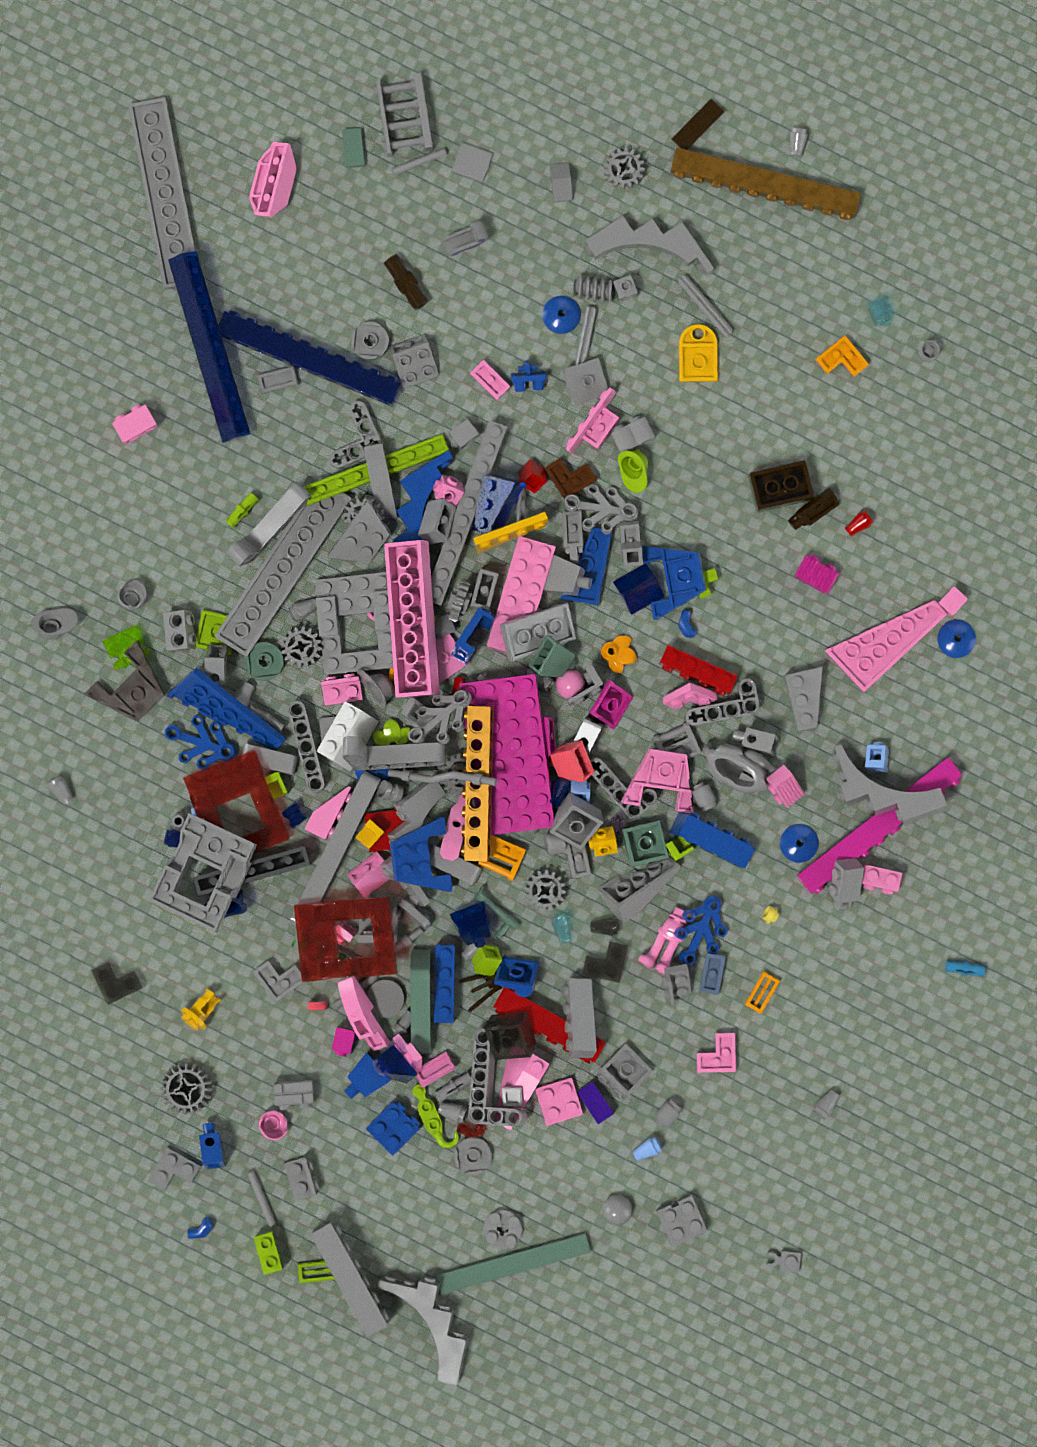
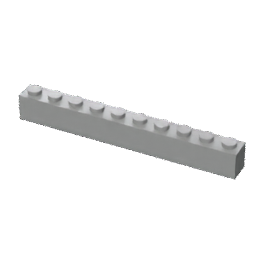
M490 420L464 487V494L454 514L447 541H444L431 577L433 605L440 608L443 606L507 432V426Z

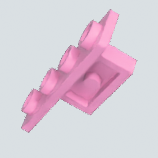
M611 387L603 391L597 406L594 405L590 409L587 420L581 422L577 429V434L568 440L566 450L570 454L576 451L583 440L599 450L612 432V429L619 422L620 418L606 409L616 394Z

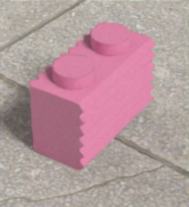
M782 765L766 778L769 784L767 788L774 795L773 798L779 805L783 803L786 808H789L790 805L798 801L805 794L785 765Z

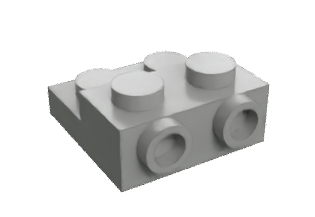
M625 1044L602 1066L597 1074L602 1084H608L613 1089L612 1094L616 1098L625 1100L653 1070Z

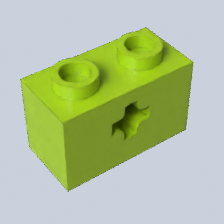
M274 1231L254 1236L263 1274L266 1275L283 1270L284 1267Z

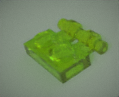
M137 625L102 641L109 658L112 659L117 656L119 661L113 663L115 670L122 667L123 669L127 668L129 664L133 663L128 657L125 658L123 653L135 641H138L140 645L145 643ZM148 648L143 649L146 656L150 655Z

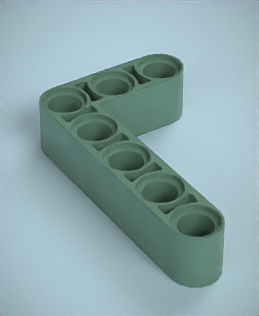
M411 950V1043L419 1054H431L430 950Z

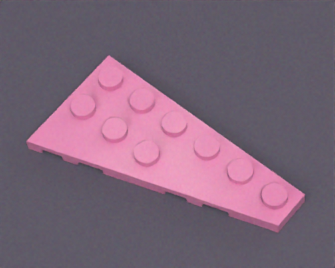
M934 600L826 649L825 653L864 693L938 624L947 613Z

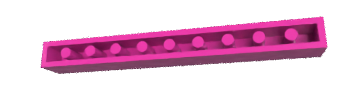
M948 757L904 792H925L941 788L944 795V790L948 786L953 788L961 782L959 778L962 774ZM897 809L878 816L874 814L800 872L796 877L809 894L814 892L817 895L825 888L823 884L827 881H832V870L834 869L835 861L857 859L858 857L863 859L870 853L869 848L873 845L878 847L885 841L883 837L889 833L893 835L900 830L899 825L903 821H898L895 813Z

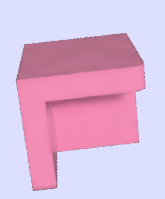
M954 586L938 604L951 618L967 601V597Z

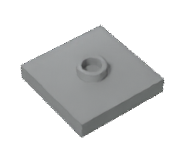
M599 358L562 369L573 406L600 398L603 391L608 390Z

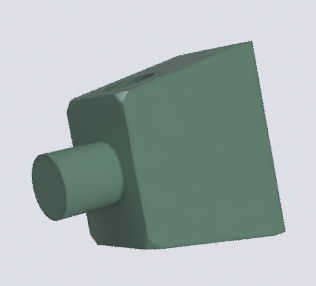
M546 635L529 666L541 676L563 677L567 669H574L576 665L575 654L559 641Z

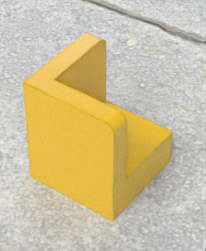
M369 819L364 828L357 834L356 839L370 850L385 832Z

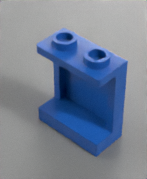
M478 608L454 645L451 655L466 665L475 650L474 647L467 644L478 626H481L489 631L495 617L489 610Z

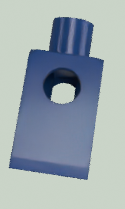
M366 1053L347 1078L352 1084L344 1092L351 1099L359 1092L364 1097H367L392 1079Z
M214 1123L203 1124L204 1134L199 1135L203 1166L207 1170L226 1167L221 1135L219 1132H215ZM210 1141H214L212 1146H208Z

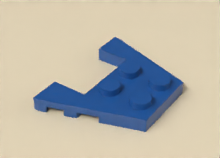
M641 546L644 564L663 561L669 599L651 602L654 620L660 619L707 591L700 553Z
M438 817L434 821L390 842L394 881L453 892L451 874L432 876L428 837L446 834L444 817Z

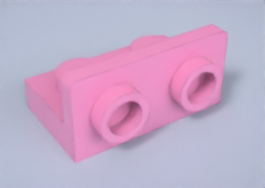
M355 674L343 675V679H336V676L325 678V681L321 682L325 706L342 704L345 701L347 703L363 701L359 676L355 677Z

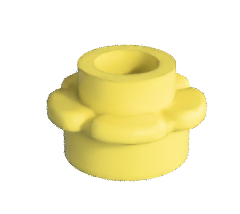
M768 906L762 915V919L767 924L770 922L774 923L779 917L778 908Z

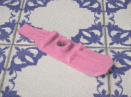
M463 794L459 795L458 802L450 810L446 834H444L440 849L442 858L454 861L459 857L463 841L462 826L465 825V818L462 817V808L465 806L466 799L463 798ZM459 822L461 825L460 827H454L453 823Z

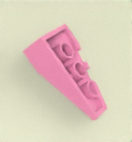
M516 1044L506 1061L497 1107L523 1110L547 1070L549 1063ZM503 1086H522V1107H503ZM497 1112L495 1115L497 1121L501 1119L500 1112ZM517 1113L514 1115L515 1122L519 1117ZM504 1126L505 1128H507V1129H509V1130L512 1129V1127H510V1126Z

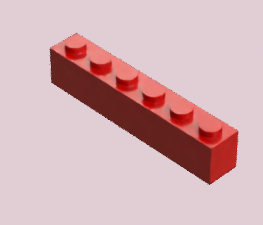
M504 987L493 1006L496 1008L495 1012L503 1017L506 1014L513 1017L512 1022L521 1027L523 1024L529 1026V1031L537 1036L542 1033L547 1036L546 1041L555 1046L557 1042L564 1046L563 1050L569 1053L566 1050V1040L568 1039V1033L565 1032L566 1020ZM596 1037L597 1051L593 1058L579 1059L588 1064L591 1061L595 1063L606 1042Z

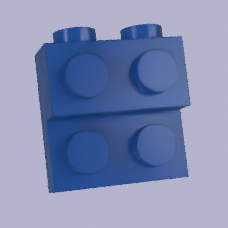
M393 1101L366 1128L392 1156L420 1129L418 1127L420 1122L413 1115L409 1118L404 1113L406 1108L399 1101L397 1103Z

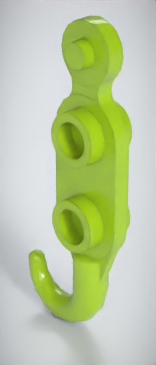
M421 1084L415 1085L412 1092L419 1099L417 1109L426 1130L436 1139L439 1146L443 1148L454 1147L459 1139L458 1132H454L453 1141L446 1142L442 1136V1121L433 1101L425 1097V1087L422 1088Z

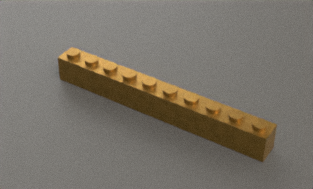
M677 147L670 171L671 174H674V177L679 179L687 177L691 178L695 183L702 184L707 182L715 188L723 186L729 188V191L747 192V195L751 197H758L759 195L766 197L765 199L768 201H783L788 206H795L796 204L803 206L804 210L813 211L816 209L820 210L824 215H839V218L844 220L855 218L861 195L858 192Z

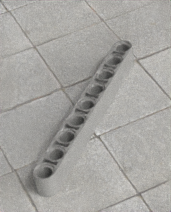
M366 771L362 773L290 918L289 925L306 933L381 782V778Z

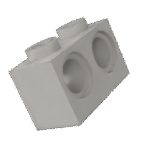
M179 610L163 613L167 651L178 652L196 649L197 638L193 627L195 618L192 611ZM181 617V618H182V623H181V625L179 626L178 620H179V618ZM183 636L184 642L181 645L180 638Z

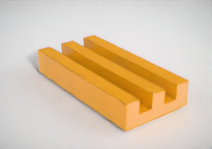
M763 971L744 1005L762 1014L780 980ZM767 977L768 979L753 1005L750 1004L763 979ZM774 981L775 983L773 984L771 990L766 996L761 1007L757 1008L756 1006L761 1000L770 982Z

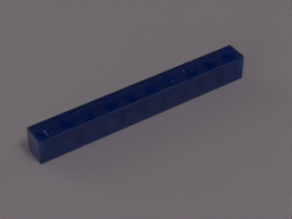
M197 252L181 253L169 259L168 262L222 443L235 441L251 433Z
M224 311L216 329L218 336L393 407L401 388V383L398 382L399 379L390 375L388 377L382 376L380 371L373 368L370 370L365 369L363 364L356 361L350 363L342 355L335 354L333 356L325 348L318 346L316 349L311 347V343L300 339V341L292 339L293 336L286 332L282 334L275 332L276 329L269 325L260 326L258 321L252 318L243 319L235 311Z

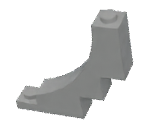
M621 216L585 240L586 247H584V250L589 257L593 256L595 260L620 249L648 248L669 254L686 266L697 261V269L701 274L705 273L706 276L714 271L713 266L683 222L663 234L653 219L633 231L624 216Z

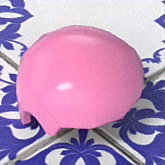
M567 670L563 677H557L555 686L557 692L563 698L571 699L585 690L586 680L579 671Z
M275 1110L267 1111L259 1119V1131L264 1138L269 1140L281 1139L287 1133V1119L281 1112Z

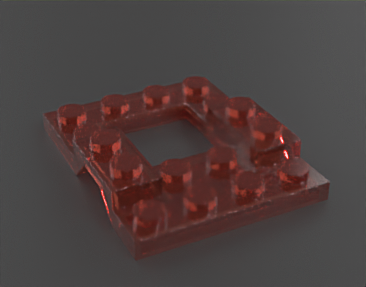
M256 750L183 777L197 817L223 829L225 828L216 806L250 793L264 825L263 829L242 836V838L257 844L254 853L290 840L277 803L268 787Z
M390 896L320 901L294 905L302 982L351 976L393 975L398 973ZM371 918L375 956L339 958L335 921Z

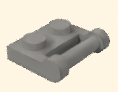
M687 722L683 723L681 727L661 736L656 735L652 737L658 750L687 754V759L702 753ZM686 733L688 738L666 748L663 747L662 743Z

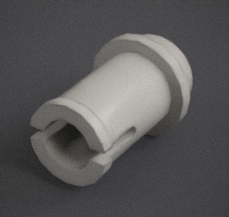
M406 1010L399 1022L394 1024V1030L401 1035L407 1033L406 1030L411 1025V1012Z

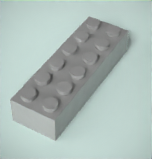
M331 1221L313 1231L310 1235L364 1333L369 1337L387 1327L390 1317L385 1308L381 1310L379 1307L380 1299L375 1291L371 1292L369 1288L371 1283L366 1274L362 1276L359 1270L361 1265L356 1257L352 1258L350 1254L352 1249L348 1241L345 1240L343 1242L340 1236L342 1230L338 1223L334 1224Z

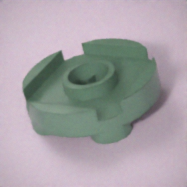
M260 642L255 644L247 658L245 657V665L247 671L254 678L268 681L281 673L284 658L276 646L268 642ZM263 656H266V659H270V663H267L266 667H263V664H259Z

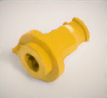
M209 989L205 990L204 995L199 997L190 1009L183 1007L180 1010L183 1014L181 1019L195 1031L198 1029L204 1031L207 1026L204 1021L212 1013L217 1003L221 1002V999L213 996L214 993Z

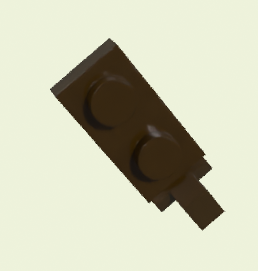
M828 488L798 509L788 522L795 530L801 526H811L840 505L833 490Z

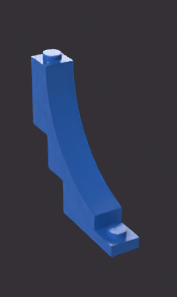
M449 451L400 481L411 501L396 510L407 531L393 539V543L422 540L418 533L425 507L433 492L436 480H440L442 476L438 469L441 467L443 470L452 464L450 461L453 460V456ZM430 563V569H431V572H432V571H433V567H432V565H431V563Z

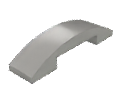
M379 443L365 446L364 452L375 504L381 503L379 509H384L382 514L385 516L384 521L397 518L383 445Z

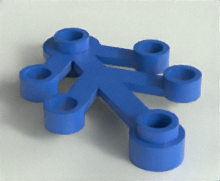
M198 715L194 716L191 722L196 727L201 739L180 732V729L175 725H169L165 729L167 739L171 741L179 739L198 746L188 752H181L179 754V761L182 763H188L191 758L208 750L217 753L206 759H198L197 767L201 770L207 769L208 765L220 759L228 762L236 757V747L232 743L226 742L221 732V725L218 722H212L209 728L215 734L219 745L211 742L203 725V719ZM196 718L201 719V723L199 725L194 724V720ZM214 724L219 726L218 731L212 730ZM171 730H176L174 737H171L169 734ZM227 748L231 751L228 756L224 755V750ZM183 754L188 755V759L186 761L181 760V756ZM202 760L206 761V766L200 767L199 762Z
M709 896L703 901L702 906L683 912L682 917L688 922L694 921L695 917L703 914V917L700 921L683 928L678 927L674 931L675 937L681 940L685 939L687 934L696 931L688 950H683L679 954L681 964H687V966L694 964L696 960L695 952L703 935L707 944V952L714 955L719 952V946L714 943L708 924L712 917L715 925V935L724 937L727 934V928L722 925L718 913L721 910L719 898ZM715 903V907L711 909V904ZM691 913V917L687 919V914ZM720 928L723 929L721 934L718 932ZM683 930V935L679 937V931ZM714 945L715 950L711 952V946ZM690 955L691 959L687 962V957Z

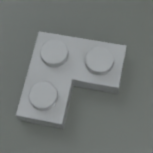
M269 961L253 971L275 1003L306 981V978L296 965L292 966L282 975L277 973Z
M167 1147L148 1182L164 1191L174 1174L192 1183L201 1166Z

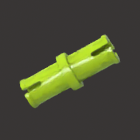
M250 492L240 504L235 506L236 509L225 521L232 528H235L244 516L247 517L249 515L248 512L259 499Z

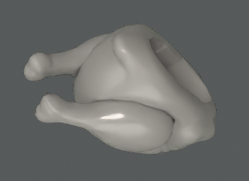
M710 743L703 746V753L708 761V771L720 784H727L742 793L769 791L767 788L769 784L765 782V771L772 774L777 768L771 765L763 755L753 750L745 751L743 748L731 744L720 745L716 750L712 749Z

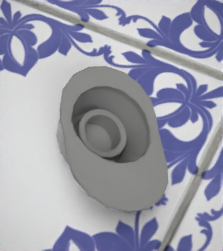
M68 608L43 611L35 615L32 620V627L43 638L55 640L62 634L74 629L77 625L78 617L73 610Z
M358 670L357 674L361 682L371 693L375 702L384 709L386 701L395 695V688L390 679L383 674L369 676L366 672Z

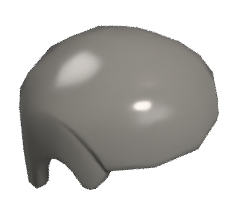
M137 580L124 583L117 593L118 602L123 608L128 610L141 608L147 599L146 587Z
M622 1195L609 1197L603 1207V1216L606 1221L614 1226H621L629 1221L632 1215V1205L629 1199Z

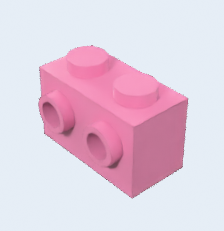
M139 404L131 409V413L127 415L121 414L114 419L115 422L112 424L124 445L131 443L158 427L146 405L142 406Z
M863 865L862 885L864 889L874 891V888L882 889L881 893L889 895L899 891L902 873Z

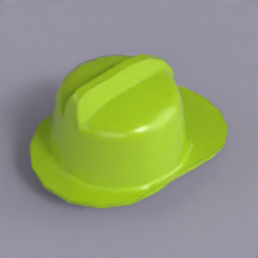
M639 449L622 451L618 456V464L623 483L632 492H642L648 484L646 473L648 459Z

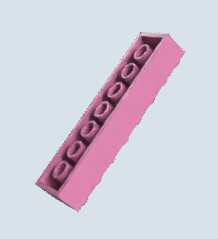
M416 540L386 543L384 547L396 698L440 695L429 542Z

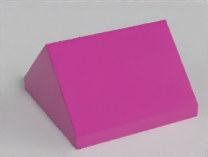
M608 680L590 710L589 716L615 729L633 696Z

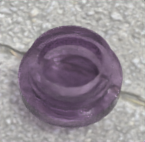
M619 815L611 817L614 832L621 834V830L625 829L624 819L619 818Z

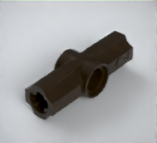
M397 254L384 262L385 267L394 279L395 285L401 294L405 295L415 311L429 302L419 288L416 278L410 270H407Z

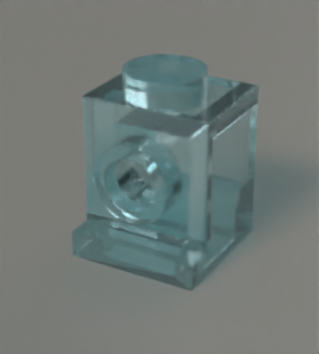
M887 295L870 301L867 304L875 327L878 325L885 327L892 323L890 315H893L890 305H886Z

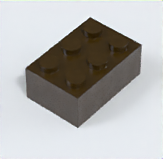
M805 460L751 472L748 475L757 513L811 501L814 498Z

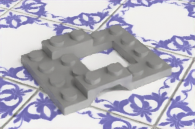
M386 572L316 580V606L319 636L322 642L324 675L353 673L358 670L371 671L393 668ZM374 613L379 650L343 654L340 616Z
M188 813L180 831L179 845L174 856L165 864L149 901L217 933L232 899L237 897L252 864L250 859L257 844ZM194 858L222 871L207 906L176 892L183 875H187Z

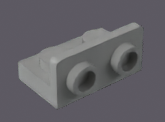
M687 964L664 968L665 976L662 977L665 988L664 994L665 999L670 1000L671 1006L675 1005L674 997L692 993Z
M303 1157L284 1163L294 1201L317 1194L316 1190H319L317 1179L312 1178L311 1171H314L311 1160Z

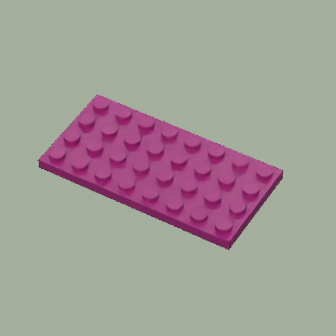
M536 674L459 684L460 690L470 693L472 697L470 705L494 706L492 778H497L498 782L496 786H492L491 835L551 828L555 815ZM464 720L465 729H467V721ZM476 720L474 727L480 731L483 724L480 720ZM479 739L474 741L475 749L480 750L482 748V742ZM476 758L473 761V766L476 769H480L482 762ZM473 784L475 788L479 789L481 787L480 785ZM474 797L475 807L479 808L481 801L479 798ZM477 817V823H478V827H479L481 821H480V819Z

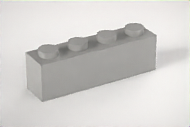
M569 978L562 988V995L566 1000L563 1011L564 1015H567V1021L565 1022V1032L568 1033L566 1050L569 1051V1058H593L597 1049L592 980Z

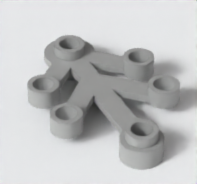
M595 484L588 486L587 495L594 497L599 504L581 502L576 495H568L564 501L565 509L570 512H574L577 509L598 512L591 518L583 520L582 528L587 532L591 531L596 523L610 514L617 516L610 521L602 523L601 531L604 534H610L612 529L622 521H634L638 515L637 508L631 503H625L614 487H609L606 490V498L613 500L618 507L611 506ZM590 489H595L596 492L592 493ZM614 492L615 495L611 496L608 493ZM573 503L575 506L571 507L568 504ZM628 511L631 515H626L625 512ZM585 523H590L591 526L587 527ZM604 526H609L610 529L606 530Z
M459 690L453 696L434 695L432 702L435 706L441 707L444 703H449L450 705L447 708L420 707L417 714L421 719H427L429 716L436 717L422 729L418 727L411 729L408 734L410 741L414 744L423 743L425 736L441 723L440 731L436 738L441 744H447L450 740L447 734L450 717L454 711H456L455 720L451 723V727L456 732H461L465 727L462 719L464 709L470 705L472 700L470 693L465 690Z

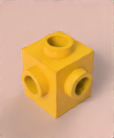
M613 826L599 828L588 841L590 850L594 849L595 857L618 853Z

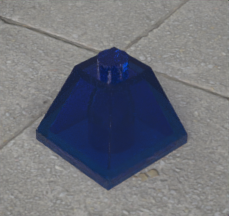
M394 1045L372 1062L375 1071L379 1075L407 1084L418 1075Z

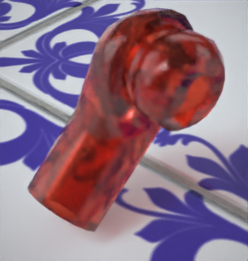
M460 1123L456 1131L470 1138L481 1137L485 1134L486 1125L476 1124V1128H471Z

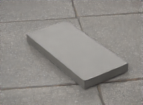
M567 602L500 624L508 661H515L535 654L546 635L562 644L576 640Z

